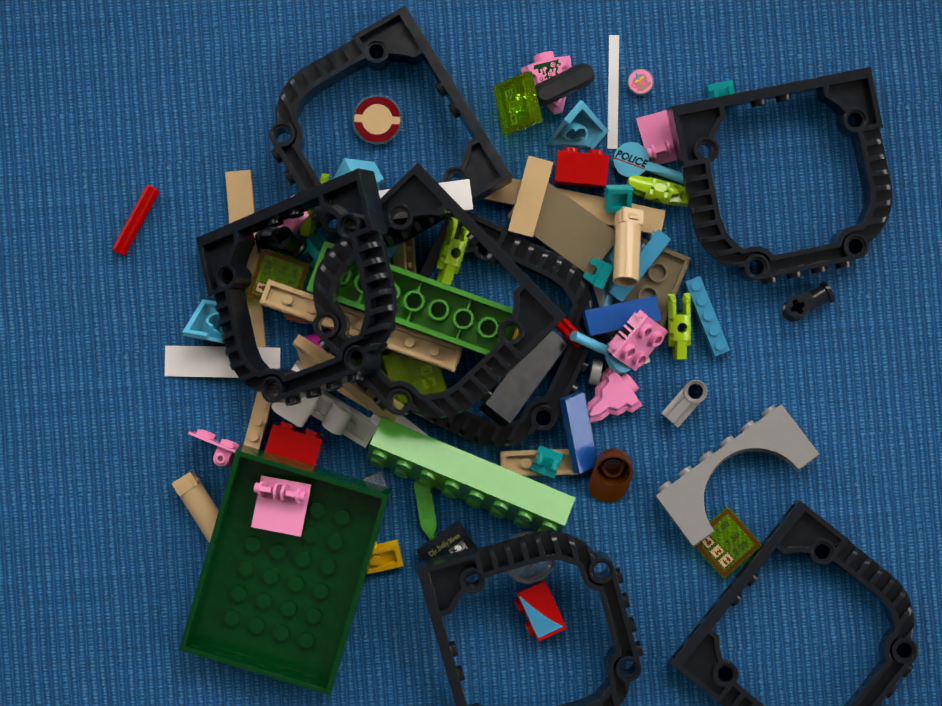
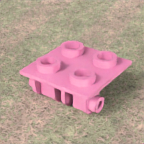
M667 110L636 118L649 161L661 165L677 160Z
M639 310L638 313L634 312L627 321L634 328L633 330L626 324L623 325L631 332L628 336L621 330L618 331L626 339L624 340L616 334L611 342H609L610 346L607 349L615 358L635 371L647 361L649 354L663 342L664 336L668 333L665 328L648 317L642 310Z
M197 429V432L189 431V435L218 446L213 456V461L217 466H229L233 463L235 452L240 444L228 439H221V442L214 439L215 434L203 429Z
M261 475L260 483L256 482L254 485V493L258 494L251 527L301 537L311 485Z

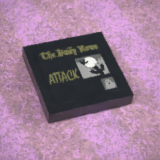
M458 520L418 547L416 551L421 559L425 561L475 547L476 545ZM469 573V574H467L466 577H465V579L468 578L469 576H471V575L474 574V573Z

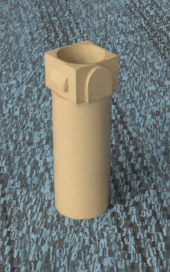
M623 206L615 213L613 283L616 285L629 287L639 283L643 210Z
M191 471L171 484L210 543L219 510L201 483V479L196 475L195 471Z

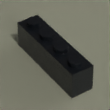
M552 331L521 362L511 369L497 383L494 389H491L481 398L483 404L479 409L503 428L510 424L569 343Z

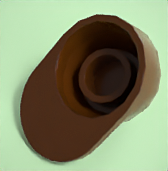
M609 448L600 452L595 460L589 479V491L595 499L602 502H614L626 494L633 474V463L630 456L617 448Z

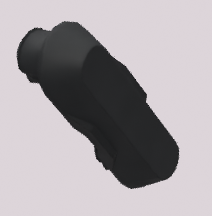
M581 63L536 84L534 87L539 107L549 105L591 84L595 76L593 68L589 64ZM531 89L529 98L535 104L533 90Z

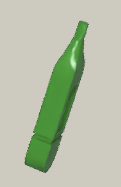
M415 480L414 490L420 524L423 532L430 540L435 536L437 528L431 489L419 485L418 481Z

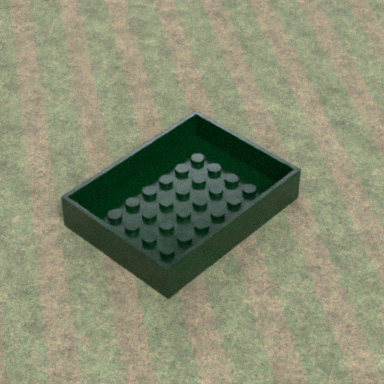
M246 445L240 446L235 452L179 650L330 695L335 685L392 489ZM261 475L311 485L301 537L251 527L258 494L254 493V485L256 482L260 483Z

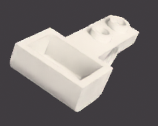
M298 360L291 370L296 372L303 370L301 362ZM325 390L321 391L322 395L319 397L302 398L301 403L297 405L286 406L285 403L271 404L274 412L298 427H303L310 415L322 421L323 427L329 432L336 435L343 434L364 448L370 442L379 424Z

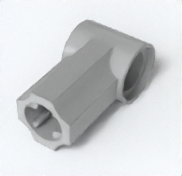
M700 380L688 381L661 414L678 428L699 403L706 398V385ZM692 384H698L702 389L701 396L696 399L691 398L688 394V389Z

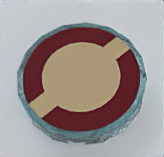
M381 94L369 95L360 100L354 108L352 115L353 129L357 136L366 144L374 146L386 145L401 132L403 124L402 112L398 104L390 97Z

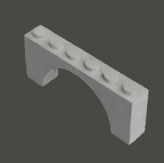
M782 404L777 408L774 405L767 408L761 413L763 418L758 422L754 423L751 420L740 429L742 431L740 435L735 438L732 435L727 437L719 444L722 448L715 453L711 450L699 458L701 463L693 469L691 466L686 467L678 473L680 477L672 484L670 481H667L657 489L659 492L656 495L657 501L692 548L714 533L705 513L704 492L710 476L725 460L745 452H764L781 458L798 472L819 456L818 451Z

